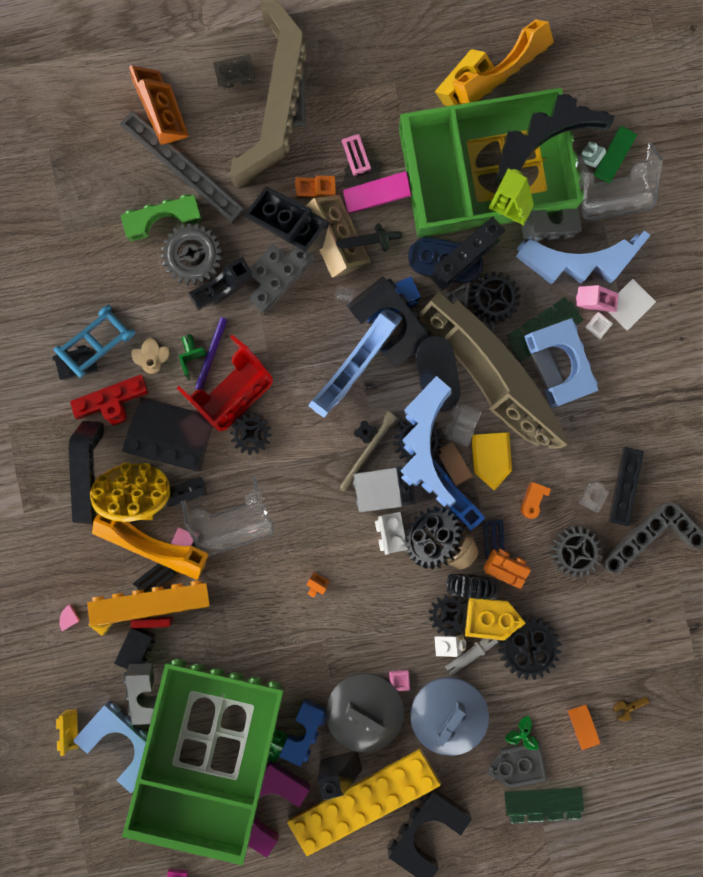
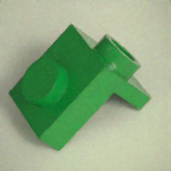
M275 729L268 759L273 763H276L288 736Z

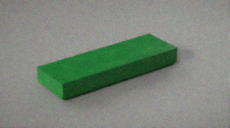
M620 126L593 175L610 184L637 134Z

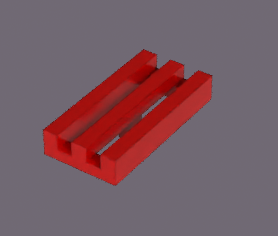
M147 617L131 620L132 628L170 627L173 624V617Z

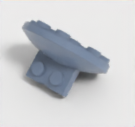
M442 677L427 683L420 689L412 703L411 724L416 737L426 748L441 755H460L472 750L483 739L488 728L489 712L483 695L474 685L460 678Z

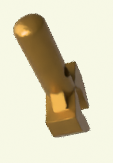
M644 696L629 704L624 703L623 700L617 701L613 711L625 710L623 714L616 716V718L621 721L631 720L630 715L632 711L649 704V699Z

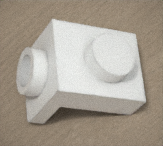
M464 634L435 636L436 656L458 657L465 653L466 640L464 639Z

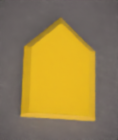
M510 434L471 435L474 474L495 491L512 471Z
M469 598L465 636L505 641L513 632L526 624L509 601Z

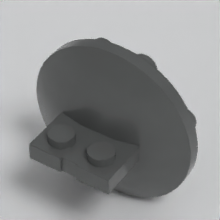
M371 673L354 674L342 680L331 692L327 702L326 719L332 735L341 745L356 752H374L389 745L398 735L404 718L403 703L398 691L385 678Z

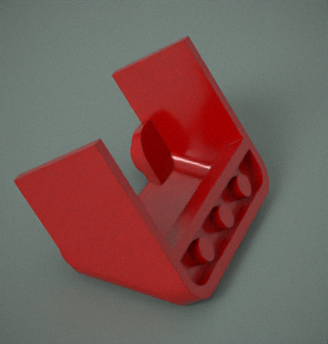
M233 334L230 338L239 348L232 356V364L236 369L210 394L205 390L199 389L189 396L180 386L176 388L218 431L228 429L273 383V378L252 351Z

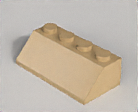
M340 195L314 198L305 205L312 210L313 214L329 221L324 245L319 251L332 278L346 275L371 263L364 246L341 249L336 245L338 239L359 236Z

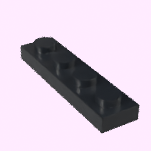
M623 447L608 521L610 523L624 526L630 525L644 454L642 450Z

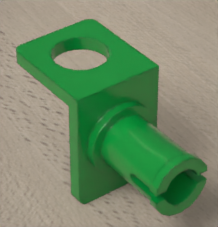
M188 334V340L185 336L181 338L186 353L178 356L185 377L191 380L186 363L206 356L207 352L203 347L196 349L193 335Z

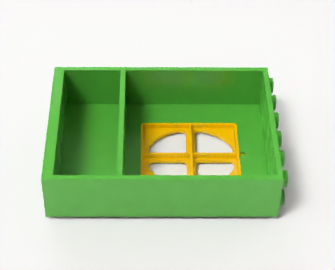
M562 88L400 114L399 134L405 169L408 172L412 192L410 198L417 238L480 228L492 216L500 224L516 222L489 208L495 194L486 190L478 181V176L497 173L499 165L477 168L475 160L485 146L495 141L499 143L502 154L508 131L517 130L526 135L533 113L543 112L551 117L557 95L563 94ZM570 131L547 140L534 151L536 158L526 160L522 167L536 166L538 168V177L530 186L534 202L532 210H547L548 216L562 209H575L584 199L583 189L579 185L580 171L576 169L575 163L577 162V153L573 151L572 147L574 137Z

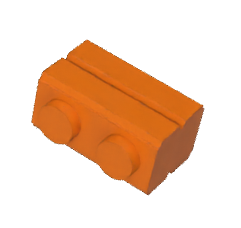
M501 548L499 551L492 549L483 566L486 574L519 589L522 588L525 579L531 571L525 559L519 556L515 559L510 556L508 551Z

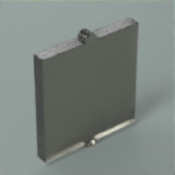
M351 155L355 169H359L355 157ZM360 158L362 167H365L363 158ZM369 160L371 171H366L364 174H357V176L353 177L348 162L347 168L344 169L345 176L342 186L352 188L380 179L379 173L382 163Z

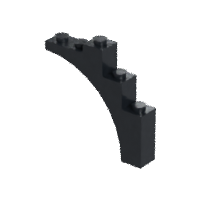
M558 94L553 104L551 117L543 112L533 113L526 135L517 130L508 131L495 183L501 184L508 168L521 171L530 155L547 140L561 133L576 129L594 128L608 130L613 124L614 115H610L606 111H593L586 106L576 107V98H572L568 94Z

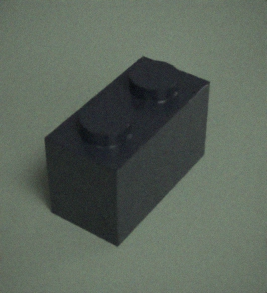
M131 627L114 664L128 669L129 664L147 663L148 659L145 657L147 652H151L156 641L153 639L156 634L142 628Z

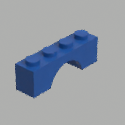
M433 459L437 476L445 489L456 500L452 507L448 506V508L459 517L458 519L468 530H473L485 517L461 493Z

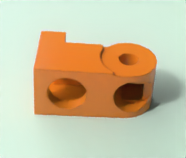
M530 482L521 505L522 515L529 519L536 518L540 513L539 505L543 495L549 496L551 489Z

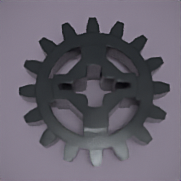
M253 413L250 414V418L245 414L243 415V420L237 418L238 424H232L235 431L230 432L235 437L231 439V442H237L235 448L241 447V453L248 450V455H252V451L259 454L260 448L266 450L264 444L271 443L267 440V437H272V434L268 433L271 427L265 426L267 420L265 419L261 422V416L258 415L254 418ZM257 422L254 426H248L246 423ZM241 428L243 430L242 437L239 439V430ZM262 429H263L264 436H263V439L261 440V439H260V432H261ZM248 430H255L254 438L249 437L247 439V436L249 435ZM253 442L256 446L247 447L245 444Z
M444 594V599L442 600L436 597L438 602L431 603L434 609L428 610L432 614V616L428 617L429 621H434L431 625L432 628L438 627L437 633L444 631V636H447L448 632H451L452 636H455V631L462 633L461 627L466 628L467 609L465 607L468 604L466 602L461 603L462 598L459 596L455 599V595L452 594L450 598ZM447 602H452V603H455V604H457V605H454V606L452 607V606H447L446 603H447ZM440 607L441 614L437 618V610ZM447 611H449L450 613H452V616H453V617H452L451 619H449L448 617H446V616H447V614H446ZM462 612V618L458 622V615ZM444 624H452L453 627H449V628H448V627H444V626H442V625H444Z

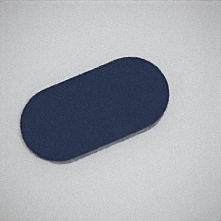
M423 237L411 245L408 253L409 265L416 273L430 277L435 272L433 268L456 249L460 243ZM482 257L454 282L465 284L477 279L483 269Z

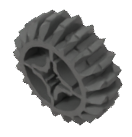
M570 526V532L567 528H564V535L558 532L557 536L560 539L552 540V542L556 543V547L550 546L551 550H555V553L550 554V557L557 558L552 562L554 565L559 564L557 570L562 571L564 569L563 574L567 576L570 573L572 578H575L576 574L579 578H583V572L589 576V569L596 571V567L593 565H600L601 562L597 561V557H603V554L598 553V551L603 550L602 546H597L601 542L600 539L593 540L596 534H589L590 529L588 528L583 531L582 526H578L577 530L574 526ZM581 536L573 545L565 543L571 537ZM585 541L590 546V555L585 551ZM569 548L578 549L584 556L576 555ZM562 549L568 552L567 564L563 559ZM578 560H587L584 565L573 567L574 563L576 564Z

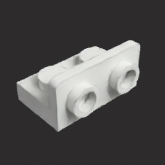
M397 512L378 516L375 525L377 532H381L382 539L378 540L380 551H384L385 555L407 550V547L404 546L406 539H404L405 534L401 513Z

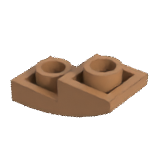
M453 442L439 449L442 453L438 455L456 487L473 478Z

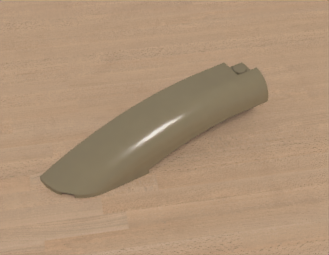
M438 292L418 314L419 318L417 320L420 324L424 323L428 327L431 335L443 337L451 343L456 359L467 370L491 406L489 409L519 436L534 445H548L549 449L567 446L569 441L552 409L513 354L458 300L452 304Z

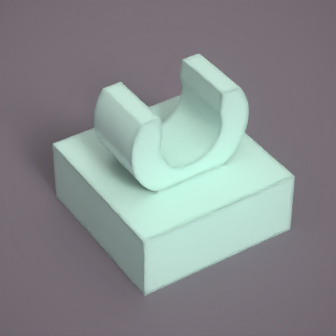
M589 141L578 157L579 161L596 168L606 154V150L596 143Z

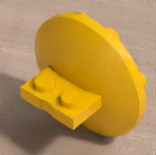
M125 462L96 478L90 491L91 503L97 513L110 520L121 522L153 520L154 514L169 499L170 484L162 471L148 463L130 464Z

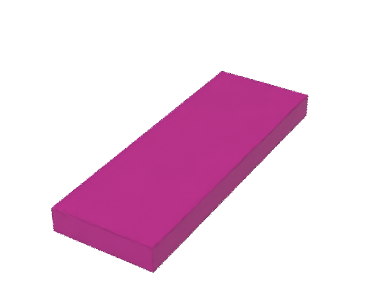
M406 171L343 190L348 214L412 196L408 172Z

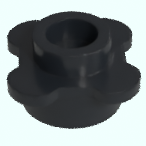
M362 421L360 423L361 426L354 431V435L361 438L363 443L367 444L370 442V438L377 433L375 427L368 425L367 421Z

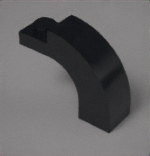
M241 257L227 264L224 271L218 277L190 291L188 295L199 311L211 304L215 305L235 293L249 281L253 273L245 259Z

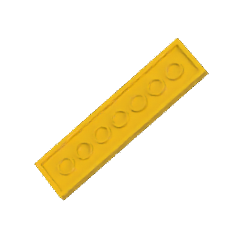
M420 748L351 785L343 796L324 800L290 818L287 824L305 855L309 856L441 786V782Z

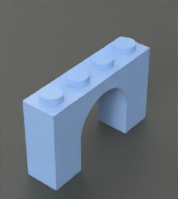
M572 318L524 336L530 354L548 347H557L565 351L570 358L571 372L569 377L563 383L544 390L550 408L599 391L597 380L590 369V361L586 358L584 345L579 339L577 326Z
M109 701L73 741L88 754L106 734L117 732L126 735L134 745L135 754L132 763L120 775L117 781L132 793L148 732L145 729H140L137 725H132L131 717L125 716L116 703Z

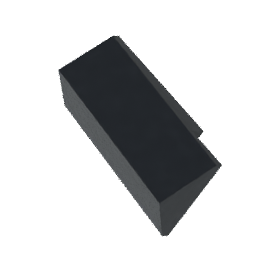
M267 186L244 214L245 218L305 253L323 248L329 221L313 214L310 208Z

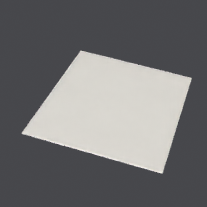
M632 279L618 294L617 312L608 313L628 331L656 301Z

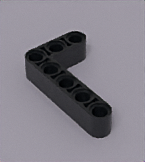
M82 421L69 440L73 523L93 525V521L96 518V511L91 503L90 491L95 482L94 450L104 434L103 422Z

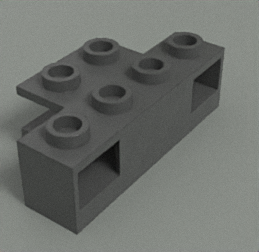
M272 244L250 268L253 273L251 278L260 285L249 297L251 304L262 314L266 315L315 261V255L312 252L305 253L295 247L287 256L277 246Z

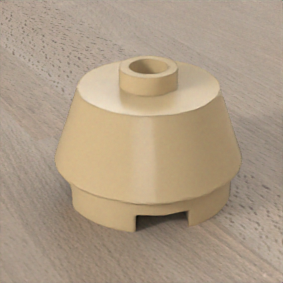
M465 531L460 533L464 536V539L459 540L463 545L462 547H457L459 554H453L454 560L447 559L448 565L459 570L470 566L479 553L473 536Z

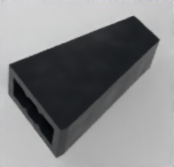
M351 751L320 759L318 784L323 801L343 796L360 774L362 766L358 752Z

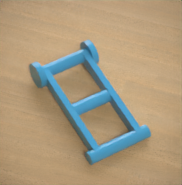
M109 304L99 311V318L62 347L58 345L53 349L79 378L86 374L84 371L121 340L127 342L136 334L133 329L128 330L111 312L112 307ZM108 319L121 334L103 347L90 332ZM84 337L97 353L83 365L79 366L66 351Z

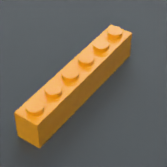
M202 580L190 582V586L184 587L183 583L171 585V589L164 590L163 586L151 588L152 592L144 593V590L132 591V595L124 596V593L112 594L110 599H104V596L93 597L91 602H87L90 626L210 607L207 584L202 583Z

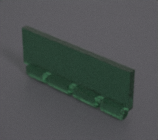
M565 297L553 304L556 312L549 307L537 315L540 323L534 317L522 325L525 333L520 328H517L507 335L511 341L508 344L520 362L532 355L527 346L525 335L571 318L576 325L584 321L572 301L568 302Z
M582 787L504 792L506 816H510L511 824L525 823L524 815H527L528 823L544 822V814L547 816V822L564 821L563 813H566L567 821L581 820V812H584Z

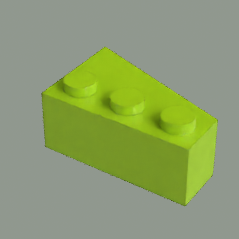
M508 168L489 208L524 225L534 206L527 177L523 176L522 172Z

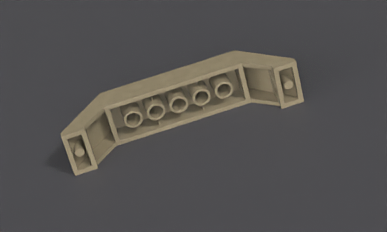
M262 0L261 2L264 25H269L278 38L260 142L238 158L233 157L230 178L235 188L242 187L284 160L286 152L289 153L291 148V141L289 140L290 134L293 135L294 131L293 116L297 114L298 105L296 104V99L300 97L301 92L299 84L304 76L303 61L306 62L307 42L304 41L302 31L278 0Z

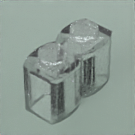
M461 402L458 406L455 405L450 415L453 417L451 424L447 423L444 434H446L445 439L468 447L482 411Z

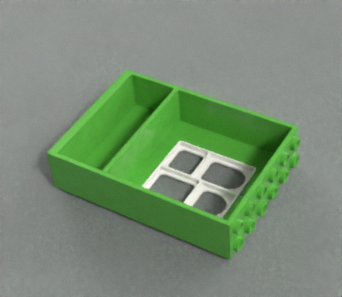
M172 660L165 664L122 837L243 865L285 687H282V683L270 680L269 683L262 682V678L251 676L248 679L243 678L244 674L232 672L226 674L224 669L213 667V669L209 670L205 669L206 665L194 663L187 665L185 660ZM199 698H208L215 705L214 720L211 732L208 735L187 729L192 705ZM239 705L245 710L247 718L243 732L221 727L222 716L228 706ZM220 736L235 739L241 743L235 771L232 774L216 771L211 768L216 741ZM185 739L203 742L207 745L202 766L180 762L179 757Z

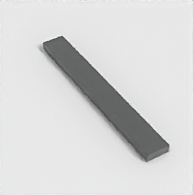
M133 110L120 123L128 133L232 224L245 211L238 202L172 144L161 145L154 129Z

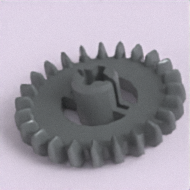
M188 223L187 228L180 225V231L174 228L175 234H168L170 240L163 241L167 247L161 248L162 251L166 252L161 255V258L166 259L162 265L168 266L166 272H172V279L178 276V282L181 283L185 279L186 285H189L190 280H192V283L196 286L197 279L204 284L203 277L211 280L209 273L217 275L214 267L221 268L217 261H223V258L218 255L223 254L224 251L218 249V247L222 246V243L215 242L218 236H211L213 230L206 232L207 228L205 225L199 229L198 223L195 224L194 228ZM187 241H197L203 245L200 247L193 244L187 245L183 249V253L178 255L180 247ZM191 252H194V253H195V254H194V256H195L194 258H191V257H190V256H191ZM206 253L203 262L196 267H187L181 263L187 261L191 265H197L202 260V254Z

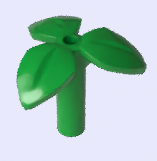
M527 715L518 724L520 733L512 730L506 734L505 740L510 744L517 745L523 739L525 748L537 750L539 747L538 741L535 737L529 736L532 730V721Z

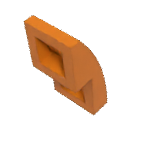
M335 176L296 177V198H319L336 195Z
M587 705L568 710L567 712L581 750L599 745L600 741Z

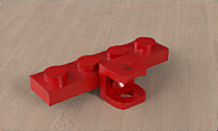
M140 374L70 401L76 420L102 412L103 417L112 426L125 422L127 419L125 407L122 403L149 392L144 377Z

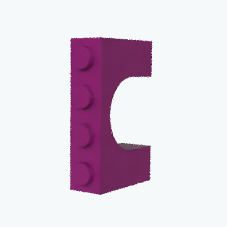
M270 761L266 767L260 797L266 794H277L299 807L310 790V784L278 763ZM255 815L248 846L267 858L276 845L279 834L261 823Z

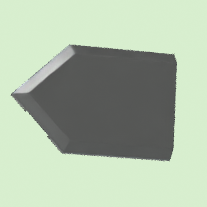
M538 742L539 747L537 750H529L524 745L501 749L486 773L508 788L547 781L540 742Z

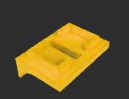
M68 709L56 719V729H59L60 740L57 741V751H60V756H64L72 749L79 748L73 741L78 736L77 709Z

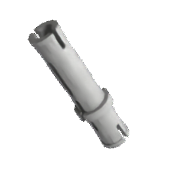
M484 638L480 642L476 641L472 648L446 665L445 668L448 671L455 667L449 672L453 677L480 655L484 656L488 649L499 643L498 640L494 639L489 642L491 639Z

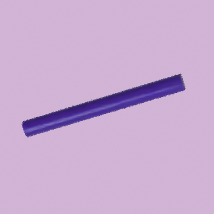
M220 317L195 386L197 390L203 389L227 323L225 318Z

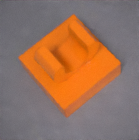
M313 572L306 584L310 587L307 594L313 598L317 592L323 595L330 581Z

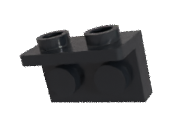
M86 345L77 346L74 351H66L79 366L95 355L94 350ZM58 355L51 356L52 360L56 363L60 380L78 377ZM94 362L84 372L86 374L98 372L97 363Z
M202 477L170 487V496L166 506L173 507L208 495Z

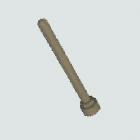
M389 411L383 416L384 423L340 485L341 491L347 490L354 479L353 474L359 473L388 429L392 428L393 425L396 426L400 420Z

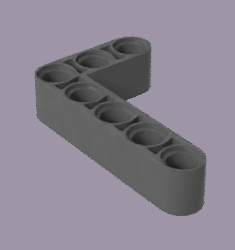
M661 503L604 556L602 566L606 571L612 573L621 572L667 527L688 547L703 548V531L677 504ZM668 506L672 509V513L669 516L665 513ZM654 519L658 522L656 529H653L651 526ZM683 520L685 527L683 530H680L679 523ZM642 532L644 534V540L642 542H639L637 540V536L639 533ZM694 535L698 536V542L696 544H693L692 538ZM628 545L630 553L625 556L623 549ZM612 559H615L616 566L613 569H611L609 567V562Z

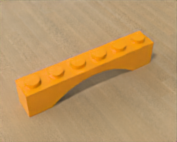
M535 19L523 28L511 52L497 66L484 72H465L452 83L459 103L465 104L479 101L485 95L490 94L499 84L504 83L512 74L520 71V68L525 64L533 61L538 54L546 51L554 43L549 21Z
M99 513L93 521L92 534L197 581L206 566L209 553L193 546L164 543L144 534L129 522L110 520Z

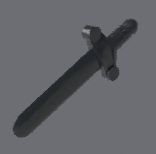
M377 223L374 227L376 233L338 239L336 245L344 249L380 243L382 250L386 252L390 248L389 240L401 238L402 232L387 233L382 228V225Z

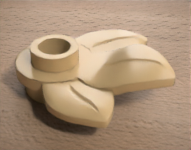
M148 338L142 344V349L132 350V358L135 364L142 366L146 373L155 374L160 370L161 364L169 358L170 351L168 346L159 348L156 340ZM154 362L152 366H148L149 363Z

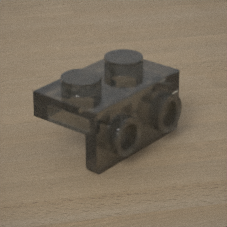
M250 54L213 62L218 87L223 86V89L234 87V83L241 82V85L253 83L252 79H255Z

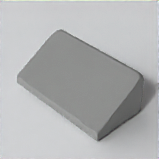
M548 348L530 355L545 389L563 383Z

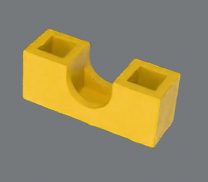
M471 49L436 89L435 93L443 105L453 106L462 104L458 101L452 83L465 72H484L494 67L486 52Z

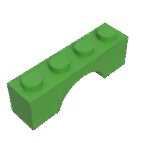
M191 194L182 195L177 200H164L159 205H146L141 210H128L125 214L120 215L126 237L130 242L149 237L151 226L163 217L176 218L185 227L188 223L193 225L203 222L198 201L195 195Z

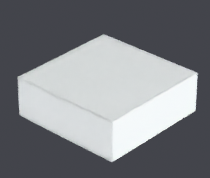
M597 312L585 328L601 339L613 323L600 312Z

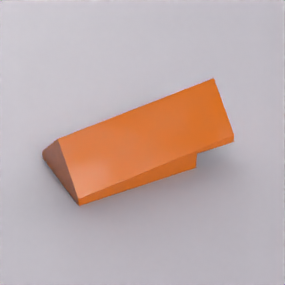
M131 65L129 69L132 82L160 144L164 145L187 138L189 135L171 84L163 82L159 70Z

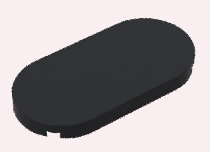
M436 335L426 337L420 342L415 351L421 392L437 376L451 388L450 396L439 410V412L447 411L457 404L461 394L454 349L451 343L443 337Z

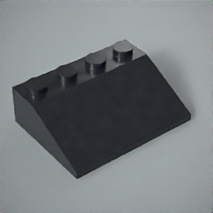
M141 397L127 431L122 452L200 472L213 426L199 412Z

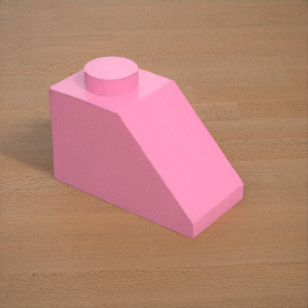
M599 285L578 287V294L576 296L577 306L587 310L617 312L619 293Z

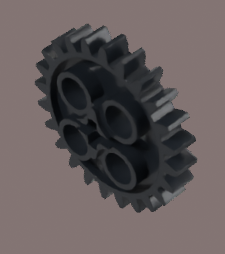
M434 506L433 510L427 508L426 514L421 511V517L415 516L416 522L409 523L412 528L406 529V531L410 534L404 537L409 542L404 546L408 548L406 553L410 555V559L415 564L425 569L429 567L434 570L435 566L441 568L442 563L448 565L447 559L454 560V553L459 554L457 547L463 546L459 540L464 539V536L460 534L464 529L460 527L462 522L458 520L459 517L449 509L446 510L443 507L439 509ZM425 527L428 529V531L433 533L434 538L429 533H427ZM435 539L444 546L443 549L438 543L435 542Z
M523 616L526 624L513 632L505 641H500L498 644L503 648L499 649L498 652L504 654L500 657V660L506 661L504 664L505 668L511 666L509 671L511 674L517 671L516 676L518 678L524 674L526 680H528L529 675L536 680V674L543 678V671L550 674L549 667L556 668L553 661H560L556 654L562 653V651L557 649L562 644L555 641L559 638L558 634H553L556 629L553 627L548 629L550 623L545 622L542 625V618H539L536 622L534 616H531L530 621H528L526 616ZM527 630L529 631V642L532 646H534L530 649L531 656L533 659L532 665L530 664V653L527 649H525L529 647L528 639L526 636ZM541 632L542 638L539 641H534V634ZM517 635H522V642L516 644L514 638ZM541 651L544 652V658L542 660H537V653ZM520 654H525V661L518 663L517 657Z

